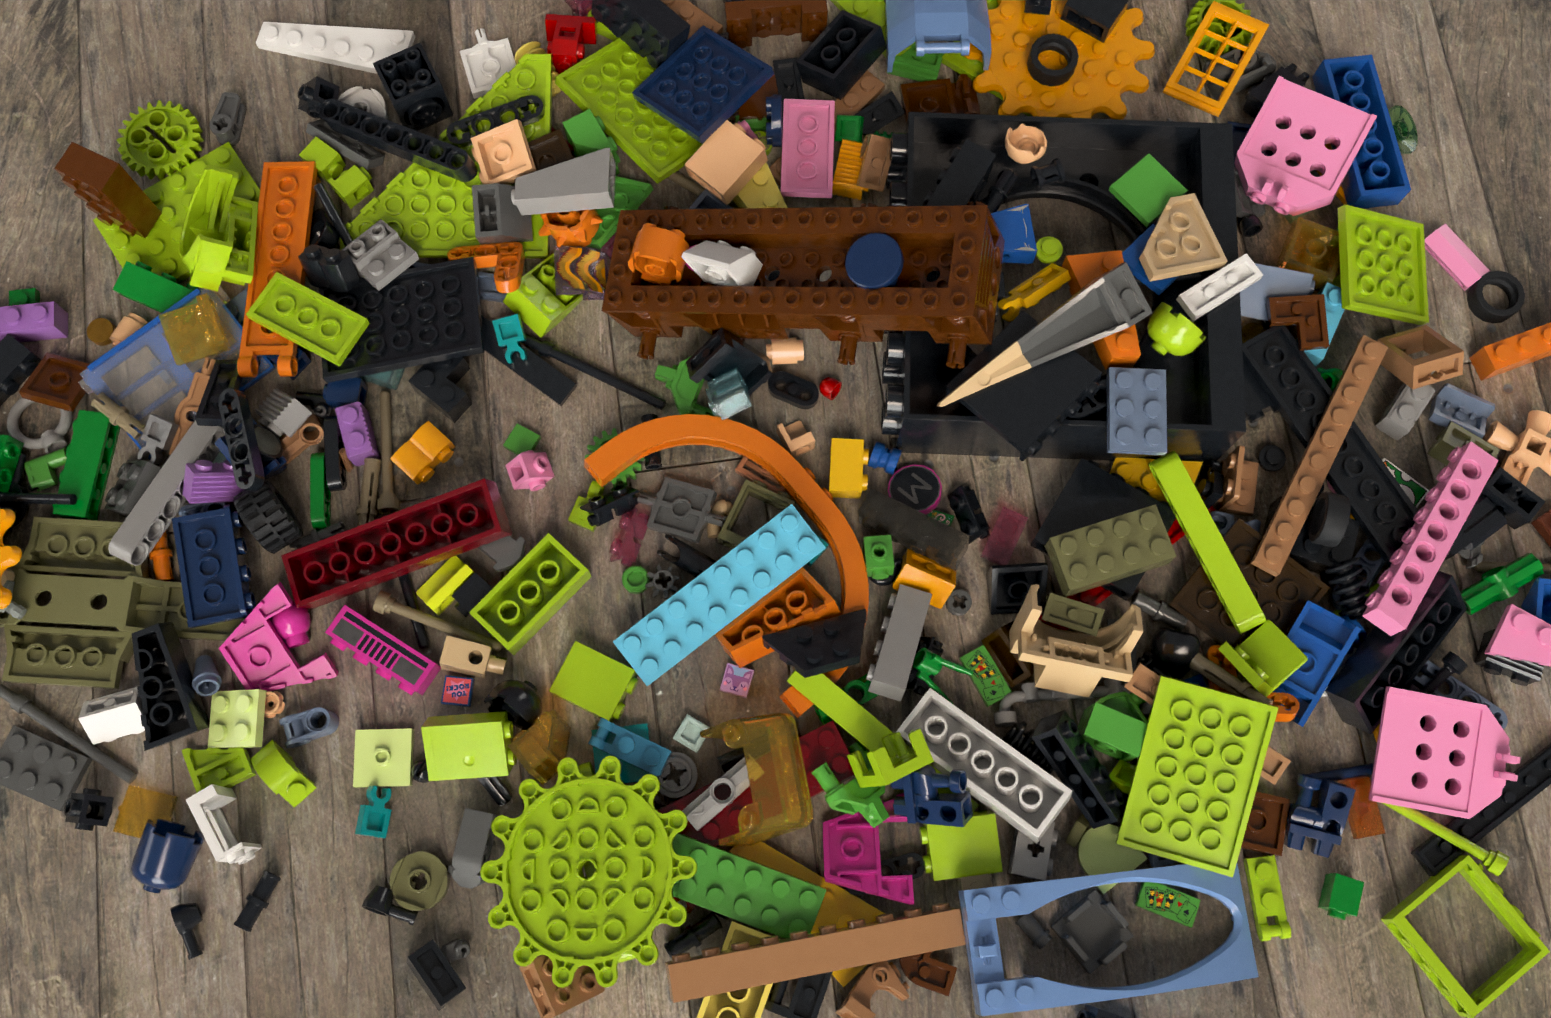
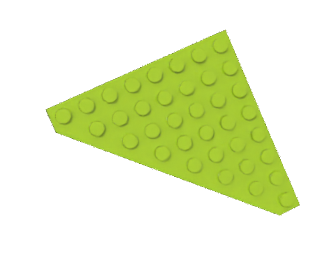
M524 54L518 60L519 63L511 71L503 74L492 85V89L483 97L480 96L459 120L514 100L534 95L543 102L545 114L538 122L523 127L527 142L551 133L552 55ZM530 104L527 111L534 114L537 107L534 104ZM520 107L517 108L520 118H524ZM507 111L503 113L501 121L503 123L511 122L515 119V114ZM481 120L477 124V130L479 132H486L490 129L491 123L488 120ZM468 125V128L470 130L468 132H470L471 135L474 136L475 133L472 130L471 125ZM446 129L439 135L440 138L438 140L451 144L447 138ZM460 129L457 130L454 137H457L458 140L463 139L462 131ZM473 145L461 149L468 153L477 166L478 172L474 179L468 182H461L413 163L403 173L400 172L377 198L374 197L360 210L361 213L351 223L348 222L346 224L353 240L382 219L398 233L402 241L416 251L419 258H448L447 253L453 248L481 245L475 237L472 185L483 184L479 177V172H481L479 164L472 155L471 149ZM540 214L532 215L534 241L520 242L523 246L525 259H546L549 257V236H540L538 233L544 225ZM340 238V250L345 248V245Z

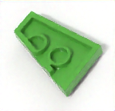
M616 176L614 208L597 209L603 222L599 224L598 231L592 238L591 244L587 245V247L603 250L616 235L620 210H637L654 190L652 185Z

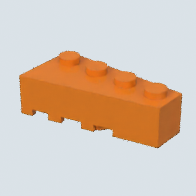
M1122 250L1066 256L1061 267L1069 271L1071 280L1068 281L1071 295H1075L1093 279L1124 263ZM1135 324L1093 342L1105 370L1109 367H1133L1141 356Z
M801 567L716 633L715 636L724 651L741 668L775 651L771 647L769 649L764 647L762 636L842 614L831 595Z

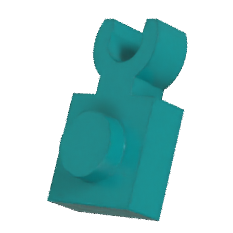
M515 314L493 320L492 323L499 347L507 346L505 353L506 361L509 364L514 363L512 355L516 351L520 353L522 360H527V352L524 348L520 347L519 343L526 341L520 315Z
M369 786L366 791L369 805H360L355 834L386 838L392 809L384 807L385 803L391 798V789L383 788L382 794L378 798L376 795L377 786Z

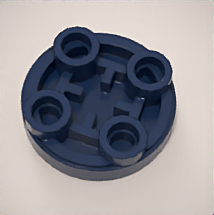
M773 94V96L766 97L767 120H771V122H766L767 145L782 147V95Z
M882 233L867 234L856 240L850 247L845 260L846 272L849 278L857 287L864 289L894 287L904 265L903 252L898 243L892 237Z

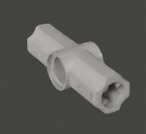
M747 754L722 777L715 780L708 789L685 807L682 812L686 814L692 826L699 831L726 806L732 804L741 793L765 773L756 761ZM723 784L731 788L730 797L726 800H718L715 797V789Z

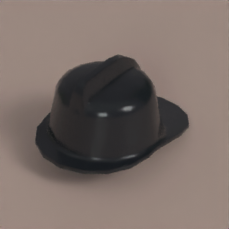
M317 209L312 214L309 246L316 244L328 249L337 248L340 250L338 243L340 236L334 225L327 220L324 210Z

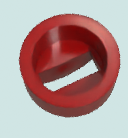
M832 377L825 378L819 384L820 393L829 400L835 399L842 387V382Z

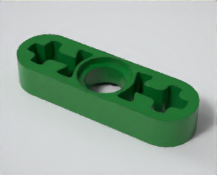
M325 452L312 453L310 456V518L314 529H323L331 525V492L326 481Z

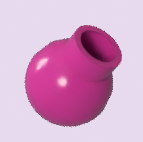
M294 603L292 606L271 617L272 624L281 638L285 640L288 649L310 642L307 632L310 628L311 620L307 609L296 608Z

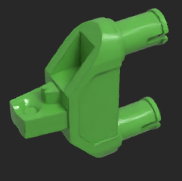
M689 358L681 361L678 366L673 365V368L658 365L655 379L666 383L665 387L671 390L680 415L719 416L718 410L697 404V399L705 379H702L697 384L689 378L686 361Z
M857 741L847 748L850 754L859 750L868 771L872 769L867 757L869 751L866 747ZM827 762L811 772L825 791V801L830 808L851 815L859 811L873 828L890 817L880 799V796L885 793L886 786L860 788L856 778L846 785L844 783L840 784Z

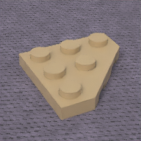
M1195 193L1170 197L1139 257L1149 282L1223 268L1228 262Z

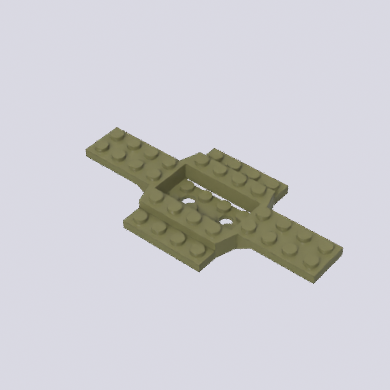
M34 517L29 544L16 568L12 570L15 575L12 601L22 605L27 612L20 620L12 617L6 611L4 613L0 612V627L4 628L7 647L2 681L119 689L123 663H129L134 653L132 633L158 623L173 622L179 639L225 642L245 618L189 628L181 582L151 579L148 557L140 565L134 566L109 553V543L123 522ZM49 591L52 596L50 603L46 606H40L37 602L39 594ZM101 594L105 595L107 598L106 606L96 610L93 607L94 598ZM26 621L116 627L119 631L24 626V623Z

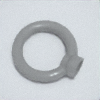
M21 397L12 406L7 417V430L11 437L24 443L23 447L28 449L43 448L47 454L64 447L66 448L67 442L63 436L70 428L72 412L60 409V422L55 430L45 431L40 438H28L19 429V418L22 412L35 402Z

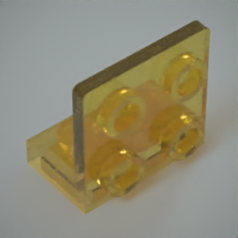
M207 293L196 296L198 302L196 304L159 315L173 358L178 366L231 350L213 299Z

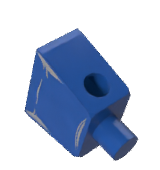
M1022 204L991 213L1005 240L1002 263H1033L1037 254V247L1029 204Z

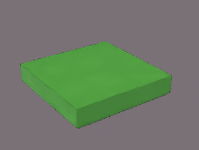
M1150 154L1146 155L1109 188V191L1146 227L1160 217L1170 197L1182 196L1188 191Z

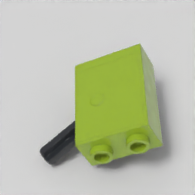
M507 711L433 716L426 719L421 726L429 781L477 778L499 806L507 804L512 799V794L498 777L508 776L513 766L517 763V751L511 745L514 728L512 721H508Z

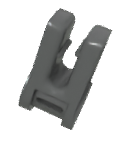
M224 92L210 120V130L216 135L221 145L229 142L233 147L240 141L247 108L244 104L240 103L241 98L238 94Z

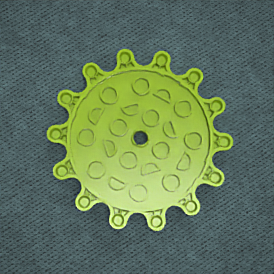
M607 756L601 761L599 770L594 776L585 777L581 774L577 761L567 757L562 759L557 766L558 780L552 788L545 789L534 779L522 781L519 786V794L524 801V810L519 817L510 818L500 815L492 822V832L504 842L505 851L499 859L485 862L480 870L481 878L485 882L498 884L503 891L502 901L491 909L488 914V923L494 929H501L510 925L518 929L520 940L513 952V958L517 965L525 967L530 965L539 955L548 956L553 964L552 981L556 986L562 988L569 986L573 981L576 970L585 965L593 969L597 983L600 986L611 987L617 982L618 961L623 955H633L645 966L652 965L657 961L659 951L652 938L656 926L664 923L678 927L685 923L687 911L683 905L675 901L672 889L677 881L690 879L696 874L697 863L692 857L678 855L673 849V839L686 828L688 819L681 810H673L662 814L655 809L654 799L660 789V781L657 776L647 774L635 785H625L621 780L620 760L615 756ZM590 861L593 863L596 871L587 879L583 875L582 868L586 862Z

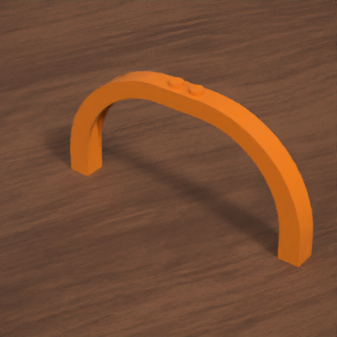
M698 414L671 415L638 424L618 434L584 459L586 470L603 487L636 461L671 447L707 445L730 450L747 457L769 472L813 521L829 544L840 576L841 614L866 609L868 613L869 584L866 565L860 545L848 521L834 504L830 492L824 487L820 488L814 481L816 478L811 470L807 467L803 468L786 449L760 431L740 422L722 417ZM848 666L823 674L836 684ZM793 686L789 687L780 696V699L797 718L814 705Z

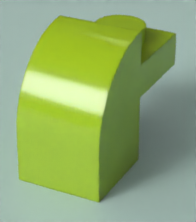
M273 739L250 759L253 768L264 783L276 795L279 793L294 808L317 788L315 783L295 766L293 758Z

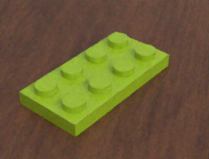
M278 272L275 273L246 313L250 320L339 367L370 324L367 318Z

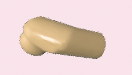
M725 500L716 501L712 507V513L728 516L733 505ZM708 523V538H718L721 531L720 526Z

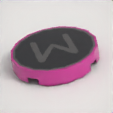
M913 464L905 466L896 471L889 481V499L892 506L906 516L926 515L939 504L942 495V485L939 477L932 469L924 465Z

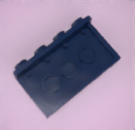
M226 505L223 509L172 518L188 627L196 628L246 618L256 607V600L253 592H250L248 581L252 580L249 565L245 564L244 554H247V544L244 537L241 538L240 527L243 526V521L236 508L232 505Z

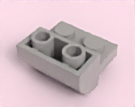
M382 219L342 249L349 253L358 276L364 278L378 291L419 260L416 251L402 241L398 233Z

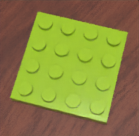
M1346 204L1339 207L1338 232L1342 309L1417 325L1429 323L1424 224Z

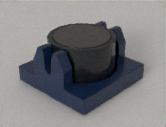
M252 418L265 479L282 473L287 468L285 465L287 460L282 456L284 449L278 436L267 427L257 425ZM242 423L235 428L236 434L241 431ZM222 436L215 442V445L231 464L226 437ZM246 445L241 450L242 459H244L248 453V448Z

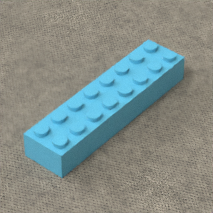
M790 504L616 638L613 643L646 686H649L825 550L826 547L793 504Z

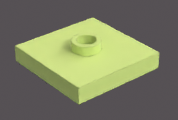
M414 729L355 730L353 787L412 786L411 769L413 766Z

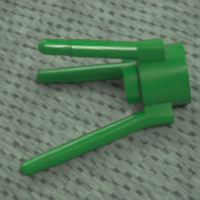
M927 648L920 649L913 661V667L918 670L916 676L952 703L945 693L930 679L929 675H937L942 666L970 676L973 675V671L946 660Z

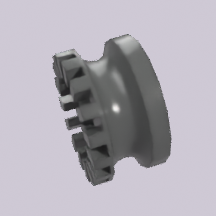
M964 590L952 591L946 601L948 612L956 616L966 614L972 605L970 595ZM953 597L958 599L963 597L965 600L963 604L964 609L959 606L953 607L952 604L955 601Z

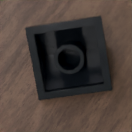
M1047 562L992 565L986 573L990 614L1019 613L1030 586L1035 584L1039 585L1037 602L1038 606H1042L1043 612L1046 605Z

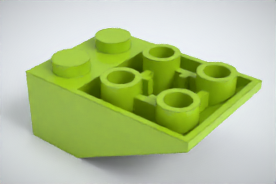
M562 247L522 276L519 289L507 293L503 300V303L515 314H519L521 320L540 338L557 326L592 291L584 281H582L584 289L572 288L571 285H568L569 281L563 280L560 277V274L556 271L558 270L557 262H559V257L567 252ZM573 260L569 266L570 271L581 280L580 276L575 272L576 263L578 262Z

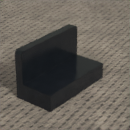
M434 939L408 956L407 965L438 1011L466 990L465 985Z

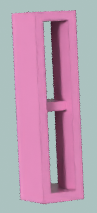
M1446 223L1425 238V249L1464 291L1476 283L1484 274L1490 272Z

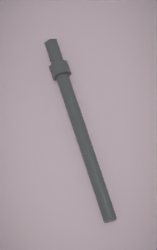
M0 684V697L10 703V708L19 714L25 713L127 783L131 784L136 779V773L34 706L31 699L23 694H17L5 685Z

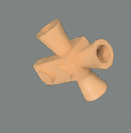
M1540 410L1530 411L1525 431L1518 435H1515L1497 420L1490 425L1483 440L1499 449L1507 451L1500 466L1502 469L1525 486L1533 469L1536 467L1541 468L1551 476V452H1549L1551 449V439L1546 437L1551 430V414Z

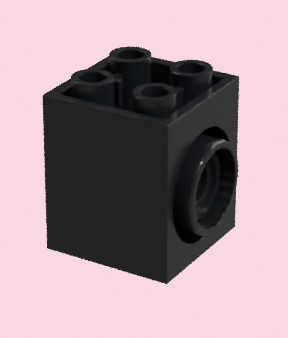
M421 43L373 63L402 126L420 131L453 116L443 87Z

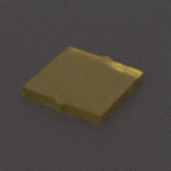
M129 785L124 801L118 807L120 812L113 832L141 838L148 819H151L154 824H156L157 819L173 822L172 814L178 797Z

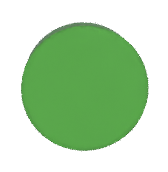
M635 565L624 571L622 583L628 592L640 594L647 590L645 585L650 583V579L646 576L648 573L646 569Z

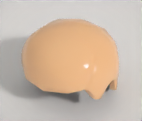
M1020 124L1015 130H1012L1011 127L1007 130L1005 148L1008 156L1015 162L1029 164L1040 159L1045 154L1047 140L1044 132L1038 128Z

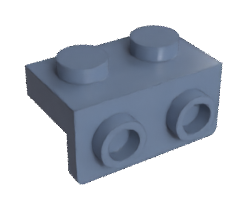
M1445 383L1431 401L1428 420L1445 428L1452 421L1482 439L1485 435L1487 418L1495 410V404L1449 383Z

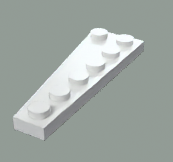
M263 22L256 44L259 49L377 74L373 63L413 46L415 35L413 31Z

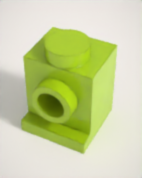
M356 165L343 171L336 180L332 177L328 180L334 192L350 209L374 191L370 183L371 175L364 167L358 168Z

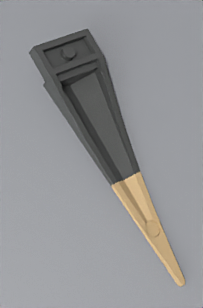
M1126 262L1121 263L1100 277L1093 279L938 402L937 406L943 407L1046 361L1127 329L1152 314L1153 312Z

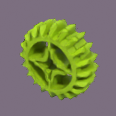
M1199 0L1188 14L1185 23L1187 28L1185 36L1190 37V43L1213 1L1248 16L1251 15V10H1244L1245 2L1238 4L1236 0ZM1215 17L1208 30L1226 37L1232 24ZM1236 27L1234 33H1237V36L1230 38V40L1246 46L1250 43L1253 33ZM1204 35L1198 48L1215 55L1222 42ZM1226 45L1221 55L1237 48Z

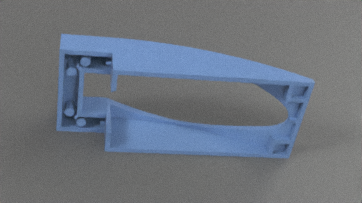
M1182 864L958 891L975 1013L979 1016L1130 998L1259 977L1238 864H1236L1233 877ZM1121 882L1168 884L1209 895L1223 903L1232 914L1233 928L1222 945L1195 964L1154 981L1120 987H1088L1055 982L1023 974V977L1004 978L996 918L1030 914L1051 901L1087 888Z

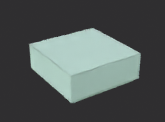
M687 714L673 739L698 753L711 728Z

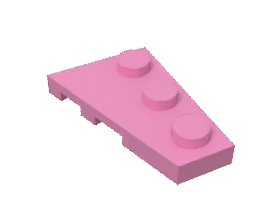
M1513 604L1507 605L1484 654L1499 655L1519 661H1530L1551 667V624Z

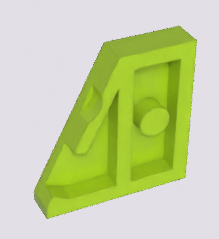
M185 748L181 750L196 793L211 784L231 788L256 775L248 751L245 748H207L203 750Z

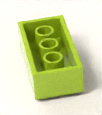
M548 533L469 613L514 656L592 576L582 563Z

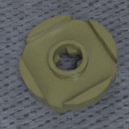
M424 851L414 852L400 859L393 867L389 881L397 903L403 908L412 911L434 908L443 900L449 889L450 877L448 866L437 855ZM422 872L425 874L427 884L426 886H421L418 890L415 888L416 883L413 882L414 876H420Z

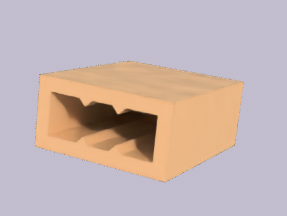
M728 120L684 164L688 175L725 205H728L768 161L765 145L759 139H751L746 135V131L738 123L733 125Z

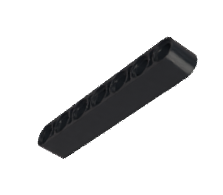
M327 99L319 106L320 117L335 132L461 182L471 181L477 175L478 169L468 153L459 147L336 99Z

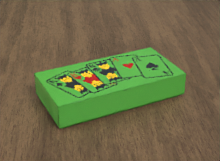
M984 645L959 658L963 667L973 671V675L968 676L986 707L1002 700L1004 696L1011 692Z
M1142 882L1135 906L1192 928L1201 900L1160 883Z

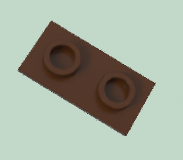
M967 74L959 75L956 83H951L957 114H981L977 93L972 86L973 81H971Z

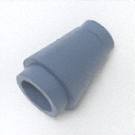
M202 655L195 661L192 688L201 696H211L219 690L222 680L212 657Z

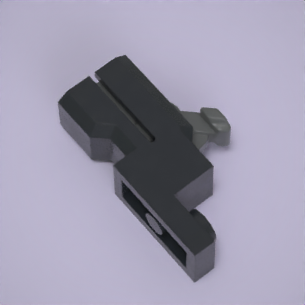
M1481 494L1478 497L1444 561L1457 553L1467 559L1466 569H1471L1483 561L1481 545L1484 544L1487 538L1507 524L1506 518L1498 509L1492 510L1495 505L1487 496Z

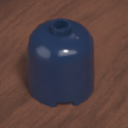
M148 819L132 861V875L136 880L144 884L143 889L148 892L160 893L161 889L171 890L178 888L185 882L205 839L203 834L197 830L194 835L184 831L185 825L157 819L156 824H154L151 819Z

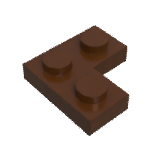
M1324 294L1268 298L1269 326L1297 325L1299 351L1327 349L1329 347Z

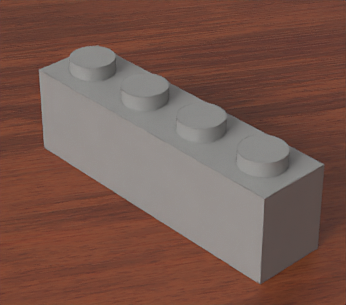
M900 584L897 594L891 593L887 608L891 609L892 612L890 617H884L880 632L885 633L883 641L877 640L873 656L878 657L876 665L870 664L866 680L871 681L868 692L901 702L932 597L931 593Z

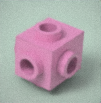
M528 450L520 453L505 465L514 490L530 489V491H538L546 486L545 483L554 477L546 452L534 453L533 450Z

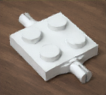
M480 28L482 37L478 29L475 31L478 44L472 48L460 51L474 99L480 96L483 97L492 89V85L503 74L511 71L516 66L508 38L488 41L485 29Z

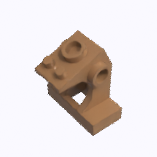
M877 962L862 972L835 1013L842 1018H874L876 1014L871 1011L870 1000L875 991L885 990L903 1002L909 998L906 990L910 987L907 982H900V972L892 962Z

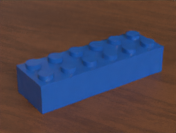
M1372 54L1323 60L1312 76L1316 92L1368 114L1377 115L1342 182L1347 205L1362 209L1398 205L1411 191V187ZM1331 144L1332 150L1337 149L1335 145Z

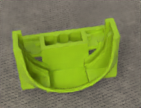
M207 165L193 192L183 223L179 246L180 257L188 268L189 273H191V286L218 292L221 281L242 286L245 283L251 284L254 272L258 202L233 196L238 181V172Z

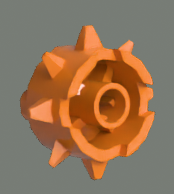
M597 209L540 214L544 225L538 233L540 236L552 235L557 242L558 248L562 245L566 247H586L591 244L592 238L598 231L599 224L603 222V219L600 218Z

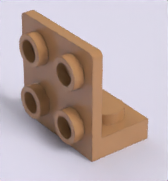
M1239 445L1232 453H1229L1228 457L1221 461V474L1224 475L1223 497L1217 501L1219 502L1218 511L1251 516L1254 513L1259 463L1244 460L1245 446Z
M541 955L535 958L530 965L519 967L541 1018H553L605 991L604 987L597 983L595 973L589 966L579 967L575 972L572 983L564 988L558 987L553 983V964L548 956Z

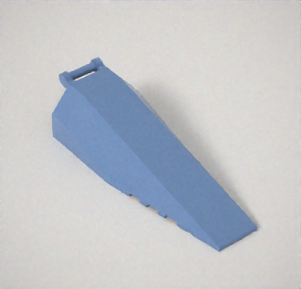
M885 0L887 72H892L896 55L914 42L916 57L933 53H960L961 56H967L970 52L971 43L982 51L983 70L989 69L992 51L987 0ZM932 41H960V42H943V43H925V42H932Z

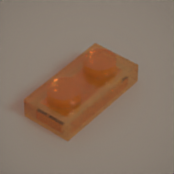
M1370 777L1340 782L1356 790L1348 815L1353 839L1386 834L1377 802L1369 800Z

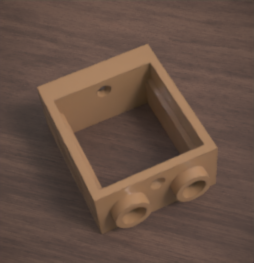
M1427 325L1378 339L1379 343L1388 347L1380 365L1412 389L1463 375L1464 351ZM1423 350L1430 354L1418 359H1412L1408 356Z

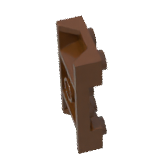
M744 0L725 2L727 40L740 48L752 46V37L766 38L773 35L790 36L800 33L801 42H814L827 27V1Z

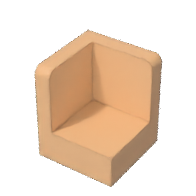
M796 421L786 427L782 423L777 425V434L784 448L794 458L815 448V439L811 431L807 433L801 421Z

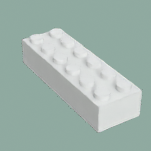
M929 688L896 731L900 732L903 741L913 749L908 734L914 729H921L934 760L930 764L942 774L950 775L954 769L965 770L967 775L966 791H970L974 798L1036 844L1071 798V789L931 688Z

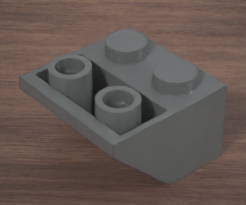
M500 183L472 185L475 237L481 245L534 241L532 215H521L517 205L512 203L511 190L515 189V186Z
M127 460V463H123L118 470L117 477L119 479L115 487H112L106 495L105 502L107 504L104 509L127 517L161 467L148 461Z

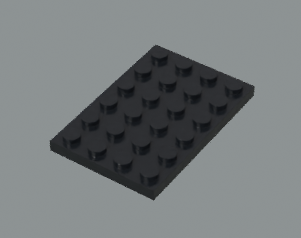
M474 257L406 269L380 291L364 278H359L360 282L348 292L333 291L329 287L319 288V294L367 318L370 323L340 367L322 358L323 379L326 383L485 353L477 265Z

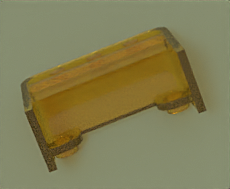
M771 713L736 718L700 732V736L703 738L724 739L725 744L730 748L743 747L753 803L744 806L738 816L740 833L719 839V846L753 845L805 828L810 824L813 818V808L797 726L793 716L788 713Z

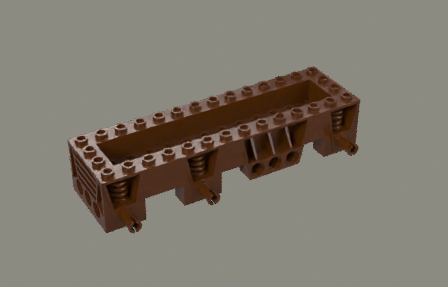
M972 201L967 205L878 207L875 204L868 203V207H866L867 204L863 203L860 207L679 209L670 206L669 209L668 206H665L663 210H620L601 311L608 314L633 336L641 337L637 356L648 360V356L650 360L654 359L658 337L682 338L684 326L700 327L711 335H714L723 327L738 338L788 339L790 328L820 329L830 341H841L837 362L848 365L849 361V365H854L858 342H883L884 330L928 331L936 343L949 344L946 365L956 368V364H958V368H964L967 344H992L1005 240L988 209V205L976 201V205ZM645 223H651L658 228L667 230L677 229L685 234V240L689 247L706 240L715 243L719 240L724 241L732 247L739 249L741 246H745L756 253L755 256L763 265L754 286H718L707 283L696 272L690 270L686 264L679 282L676 283V280H672L670 285H659L642 279L641 272L635 269L633 273L628 266L636 235ZM882 233L892 237L898 243L903 252L904 265L894 287L864 289L857 287L852 282L846 272L845 260L850 247L856 240L867 234ZM780 270L779 277L776 280L768 281L771 272ZM824 271H832V275L827 281H820V275ZM940 271V276L936 281L928 282L926 280L930 272Z

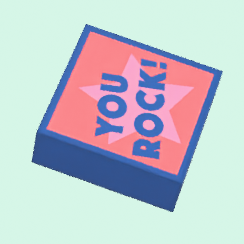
M445 675L441 704L471 707L475 679Z

